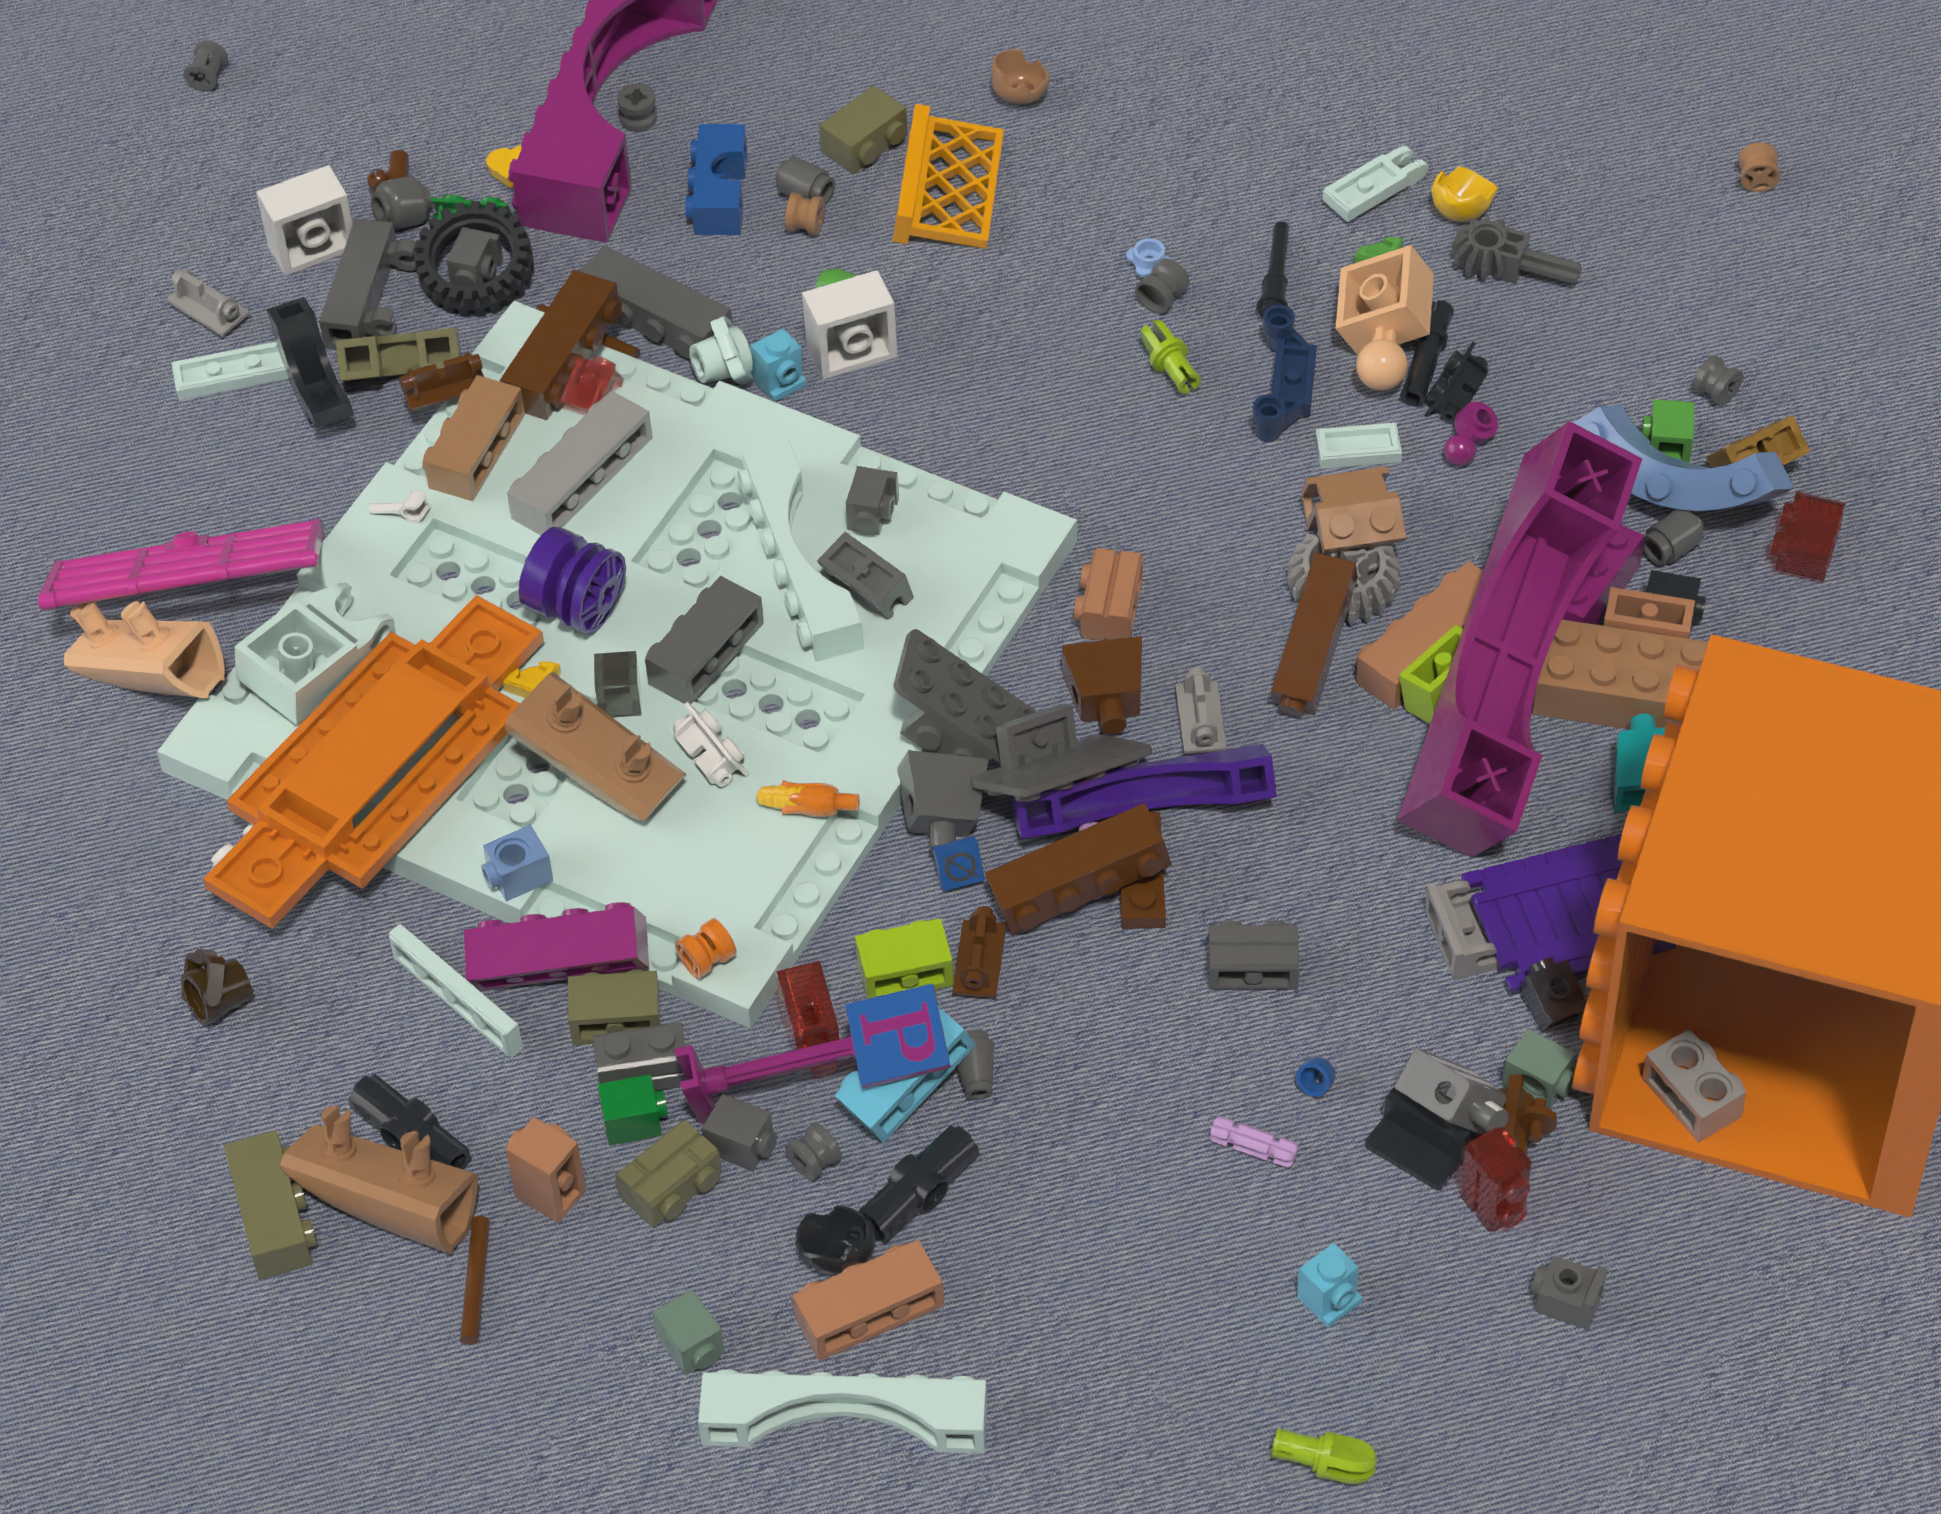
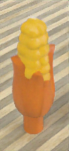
M783 780L782 784L778 786L761 787L756 795L760 805L782 809V815L804 814L814 817H828L835 815L838 810L858 811L860 806L859 794L839 793L837 787L818 782L793 783Z

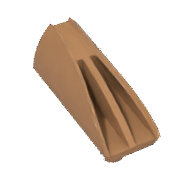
M554 672L549 673L535 687L505 722V731L511 737L610 806L639 821H644L686 775L680 768L653 749L650 742L645 743L640 739L641 735L632 733Z
M339 1105L330 1106L321 1113L323 1127L313 1124L283 1155L280 1167L286 1175L323 1201L358 1219L448 1254H452L455 1246L463 1238L466 1239L476 1203L478 1175L430 1160V1137L428 1134L420 1142L418 1131L404 1134L400 1139L402 1151L352 1136L350 1127L351 1111L348 1109L340 1116Z

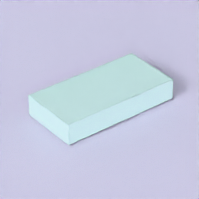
M1396 422L1316 429L1315 439L1320 469L1398 463L1402 461V450Z

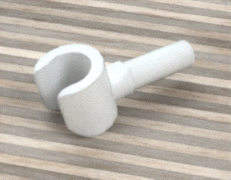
M413 490L405 502L370 504L369 511L370 514H401L409 522L418 523L424 518L430 505L422 504L426 499L424 492Z

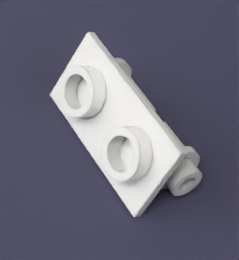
M688 702L684 705L691 712V715L688 718H680L674 723V738L692 758L697 756L703 749L706 750L694 762L706 775L709 782L717 784L719 787L726 786L732 780L731 774L737 769L747 777L749 772L740 762L745 755L729 737L722 740L717 734L722 729L719 722L707 709L699 713Z

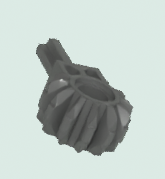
M1489 216L1484 221H1478L1472 217L1468 225H1460L1455 240L1452 242V253L1455 258L1456 269L1465 270L1467 278L1478 275L1483 282L1488 276H1492L1497 280L1517 284L1521 272L1524 270L1573 284L1579 280L1582 265L1578 262L1528 249L1530 234L1517 231L1514 228H1506L1504 219L1496 223L1492 222Z

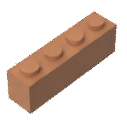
M1467 561L1456 572H1449L1443 578L1439 587L1431 594L1423 595L1416 601L1408 614L1401 620L1395 619L1391 622L1385 633L1373 644H1366L1356 658V684L1391 709H1397L1404 702L1399 674L1453 626L1458 625L1464 629L1483 570Z

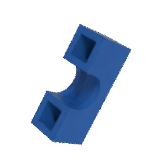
M699 124L698 140H691L690 156L691 163H695V168L688 169V189L693 191V196H686L685 213L686 219H693L694 235H741L743 216L741 180L729 179H746L748 150L745 124Z

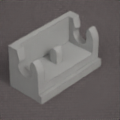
M1465 880L1438 886L1436 884L1428 885L1426 893L1425 913L1453 980L1499 970L1500 968L1494 955L1497 953L1495 945L1489 943L1470 899L1472 893L1459 894L1452 897L1457 893H1465L1471 890L1468 881Z

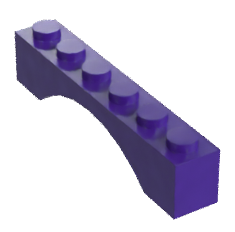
M1263 744L1141 763L1127 768H1111L1106 770L1107 774L1103 777L1075 780L1074 786L1064 790L1049 789L1040 792L1041 797L1033 801H1016L1015 797L1011 795L1014 824L1021 839L1065 832L1089 822L1115 816L1117 813H1122L1143 803L1146 804L1148 809L1191 804H1238L1275 798L1277 793L1272 755Z

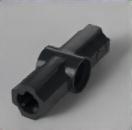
M376 1074L369 1077L365 1075L354 1085V1090L348 1098L350 1107L379 1130L381 1137L389 1147L402 1151L401 1137L408 1132L418 1131L419 1142L427 1134L430 1137V1160L462 1170L465 1169L468 1160L471 1158L469 1148L440 1126L438 1119L426 1104L417 1098H412L410 1101L407 1100Z
M950 1125L918 1156L914 1154L906 1155L891 1171L888 1183L858 1210L866 1215L874 1224L875 1241L886 1243L919 1211L926 1214L936 1208L946 1195L949 1183L979 1156V1147L966 1130L959 1125L957 1127Z

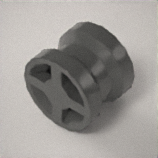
M640 83L623 87L617 95L618 107L620 109V124L623 128L632 132H643L651 129L657 121L654 91L651 87Z
M1713 355L1702 364L1696 373L1693 389L1700 394L1708 393L1712 396L1714 403L1724 406L1732 400L1743 381V372L1735 367H1726L1723 359Z
M813 1123L805 1131L804 1137L792 1139L785 1145V1151L793 1166L803 1177L811 1181L821 1175L822 1168L825 1165H834L842 1158V1152L836 1140L818 1123Z

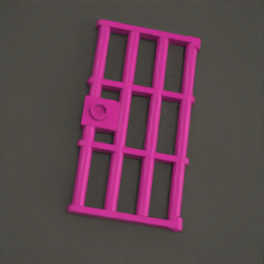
M321 518L312 521L209 537V535L198 536L197 532L189 531L174 535L172 541H168L167 544L54 561L43 588L38 594L37 602L41 611L67 605L318 566L324 536L323 522Z

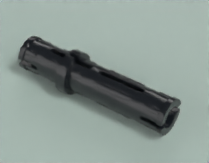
M1437 300V305L1435 301H1432L1430 334L1416 339L1418 342L1400 394L1401 400L1409 406L1417 407L1418 403L1422 406L1426 402L1428 389L1439 355L1447 346L1449 338L1447 330L1454 314V308L1446 301Z

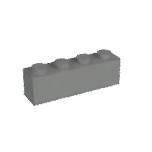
M612 390L600 402L594 403L588 413L574 427H570L565 431L561 440L550 451L543 453L536 461V464L522 478H518L513 482L507 492L511 519L540 536L551 527L563 528L653 438L649 411Z

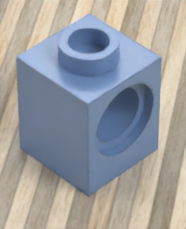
M531 824L483 845L486 863L481 865V870L484 878L491 889L498 887L506 902L554 881L549 854Z

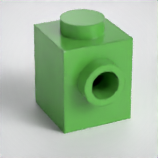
M1653 399L1651 416H1643L1642 434L1652 442L1650 445L1669 457H1675L1690 463L1694 429V402Z

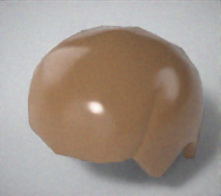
M1021 49L1005 50L994 56L991 82L996 94L1002 99L1016 104H1028L1036 102L1048 91L1050 74L1042 66L1040 59L1033 63L1028 62L1024 58Z

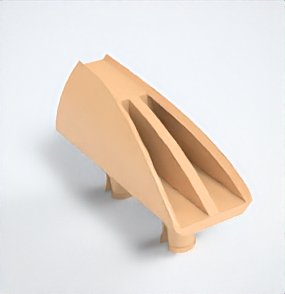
M95 601L76 604L71 609L70 614L72 618H75L84 631L64 654V666L75 673L95 681L131 690L208 699L209 692L219 681H225L221 647L209 622L157 621L144 601L141 604L138 601H134L125 607L121 613L123 620H106L105 616L96 606Z

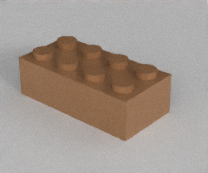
M1562 620L1540 673L1535 691L1533 715L1630 729L1629 722L1631 718L1642 713L1653 715L1657 728L1666 727L1669 720L1683 723L1664 718L1665 703L1672 676L1677 664L1700 670L1708 642Z

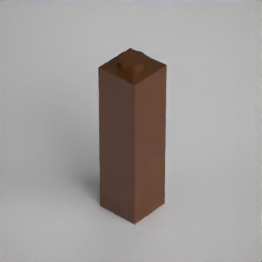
M1317 552L1314 553L1271 691L1274 704L1279 706V709L1284 713L1293 716H1303L1304 713L1316 715L1358 579L1356 562Z

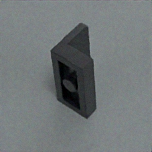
M1393 1087L1385 1097L1384 1117L1366 1138L1365 1148L1424 1184L1440 1191L1469 1156L1472 1131L1446 1121Z

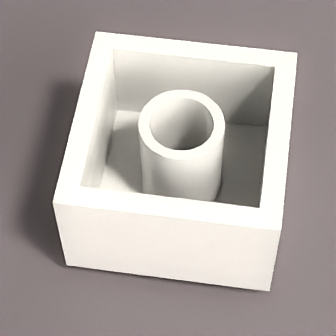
M330 165L256 192L268 247L285 276L343 254L353 224L347 194Z
M878 270L802 293L806 345L823 380L897 357L894 302Z

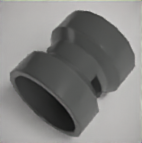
M1164 258L1152 268L1151 275L1144 276L1136 285L1135 294L1146 309L1153 313L1162 314L1173 304L1174 297L1181 296L1189 287L1190 279L1181 265L1171 259Z

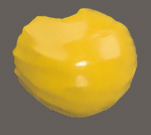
M1459 166L1449 175L1441 171L1434 180L1431 194L1434 206L1444 217L1455 222L1464 223L1470 222L1472 217L1475 219L1479 218L1490 207L1498 186L1476 172Z

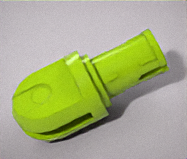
M1156 319L1152 321L1157 337L1148 325L1145 324L1140 330V335L1150 353V363L1155 370L1161 373L1167 372L1180 393H1190L1189 388L1185 384L1186 381L1195 390L1201 383V377L1186 359L1188 347L1181 338L1174 337L1162 320Z
M1278 1427L1271 1458L1289 1460L1313 1467L1312 1471L1317 1472L1316 1477L1347 1484H1361L1369 1481L1376 1471L1375 1466L1377 1464L1376 1451L1370 1444L1363 1440L1336 1434V1432L1326 1430L1325 1435L1320 1434L1319 1438Z

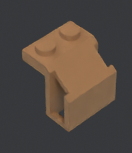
M1387 466L1306 478L1301 489V497L1307 530L1318 529L1323 554L1405 542L1407 537L1397 491L1388 492L1385 484L1390 473ZM1320 496L1321 502L1315 503L1313 507L1311 497Z

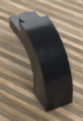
M302 297L268 308L267 313L283 364L309 425L314 424L316 428L334 426L342 422L343 419L354 416L351 402L333 372L323 345L315 313L306 298Z

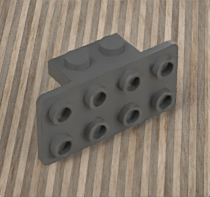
M913 629L906 635L893 687L900 696L919 709L903 721L900 734L927 752L986 758L988 762L994 759L1001 764L996 725L1037 711L920 630Z
M1060 704L996 725L1001 767L971 777L972 787L987 790V794L991 796L1007 794L1014 796L1016 801H1033L1041 797L1040 792L1049 789L1064 790L1074 786L1075 780L1103 777L1107 774L1106 770L1113 767L1127 768L1139 764L1140 758L1152 754L1151 744L1106 735H1096L1077 741L1073 706Z

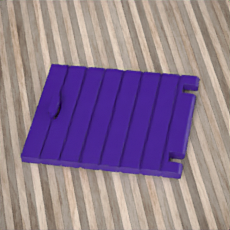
M1622 833L1606 837L1605 839L1602 838L1586 842L1585 844L1582 843L1566 847L1565 849H1558L1461 874L1462 880L1468 881L1471 889L1481 887L1482 892L1472 895L1470 899L1489 943L1495 945L1497 953L1494 955L1500 969L1516 968L1518 974L1505 978L1511 993L1522 991L1519 983L1527 975L1531 974L1528 969L1529 966L1549 957H1553L1556 964L1568 960L1575 977L1588 974L1599 936L1594 934V924L1601 895L1608 878L1617 880L1623 862L1617 859ZM1657 939L1653 954L1674 949L1676 945Z

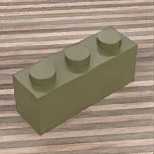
M277 1130L224 1144L251 1255L259 1280L312 1266L308 1248L317 1246L310 1219L304 1221L300 1219L298 1210L307 1208L302 1187L298 1183L291 1184L290 1177L280 1167L283 1155L291 1145L281 1147Z

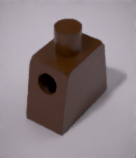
M1141 636L1062 645V674L1080 720L1084 722L1100 721L1101 729L1104 733L1118 734L1126 729V718L1136 717L1140 714L1142 681Z

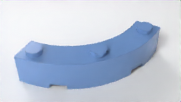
M1622 405L1599 406L1574 422V424L1643 458L1631 493L1657 505L1691 511L1733 509L1756 505L1777 498L1794 489L1776 452L1754 453L1740 461L1716 468L1699 466L1675 457H1669L1650 445L1652 442L1638 430Z

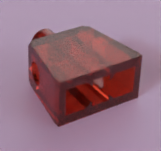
M820 960L776 971L778 1010L791 1050L794 1051L839 1040V1027ZM835 1061L810 1067L813 1076L821 1077L833 1073L837 1070L838 1066Z

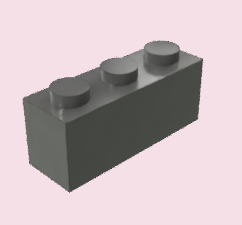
M720 575L709 588L706 587L700 592L696 603L685 615H680L674 621L667 635L659 643H654L649 648L645 657L648 685L683 704L688 702L691 705L764 624L761 596Z

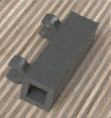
M355 218L319 320L324 348L336 350L335 341L364 338L368 337L369 334L374 336L395 334L396 324H391L394 311L378 307L392 265H396L405 271L416 270L414 259L416 241L402 239L396 242L393 222Z

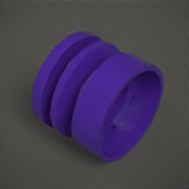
M551 527L535 542L525 560L518 589L520 603L525 608L545 617H557L562 624L573 626L580 632L585 634L594 633L610 617L620 598L626 575L625 557L619 551L611 548L605 549L600 543H587L583 536L562 527Z

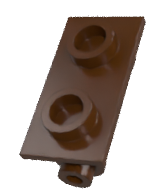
M467 352L463 356L443 361L444 368L437 369L436 364H432L415 370H407L406 375L400 376L401 380L399 382L410 410L414 411L459 398L464 389H469L477 375L484 377L479 354L471 355L470 352Z
M977 907L976 911L970 915V920H963L952 994L997 997L1007 923L996 922L993 910L989 907Z

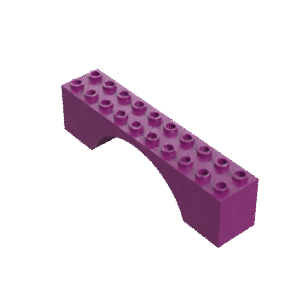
M718 0L588 1L584 21L581 26L575 28L572 46L569 52L563 53L560 61V71L556 79L552 78L550 80L547 98L543 105L537 107L534 125L530 132L524 134L521 152L517 159L511 161L509 166L508 179L510 182H513L514 188L512 205L514 209H517L518 218L524 227L608 243L630 195L632 183L626 135L613 127L597 111L593 105L596 96L609 76L631 56L671 37L704 31Z
M1570 421L1524 454L1399 812L1398 822L1470 857L1476 856L1517 832L1543 756L1537 753L1533 747L1530 734V720L1534 695L1544 661L1562 618L1579 586L1598 556L1619 530L1643 458Z

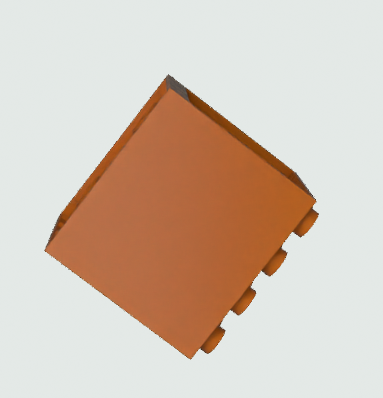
M1711 634L1700 670L1679 664L1676 665L1665 703L1664 718L1683 723L1669 720L1663 736L1654 734L1641 780V788L1647 790L1643 796L1641 806L1631 805L1617 857L1618 860L1623 862L1617 880L1608 878L1601 895L1594 924V934L1599 936L1592 955L1586 987L1591 988L1586 1003L1579 1033V1039L1584 1040L1577 1061L1572 1089L1594 1095L1589 1131L1912 1218L1941 1108V690ZM1657 939L1676 945L1674 949L1653 954ZM1688 1029L1700 1041H1706L1712 1047L1717 1060L1729 1073L1732 1072L1739 1077L1746 1092L1742 1117L1699 1143L1642 1079L1646 1054ZM1677 1066L1682 1069H1690L1685 1066ZM1705 1098L1710 1101H1718L1714 1098Z

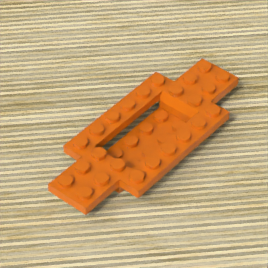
M478 595L430 643L421 639L417 644H413L390 631L226 800L230 812L254 826L203 878L205 889L272 929L328 870L333 871L363 889L507 735L505 722L520 703L500 693L498 690L503 686L505 678L514 670L519 669L544 642L543 632ZM451 714L460 717L354 829L352 819Z

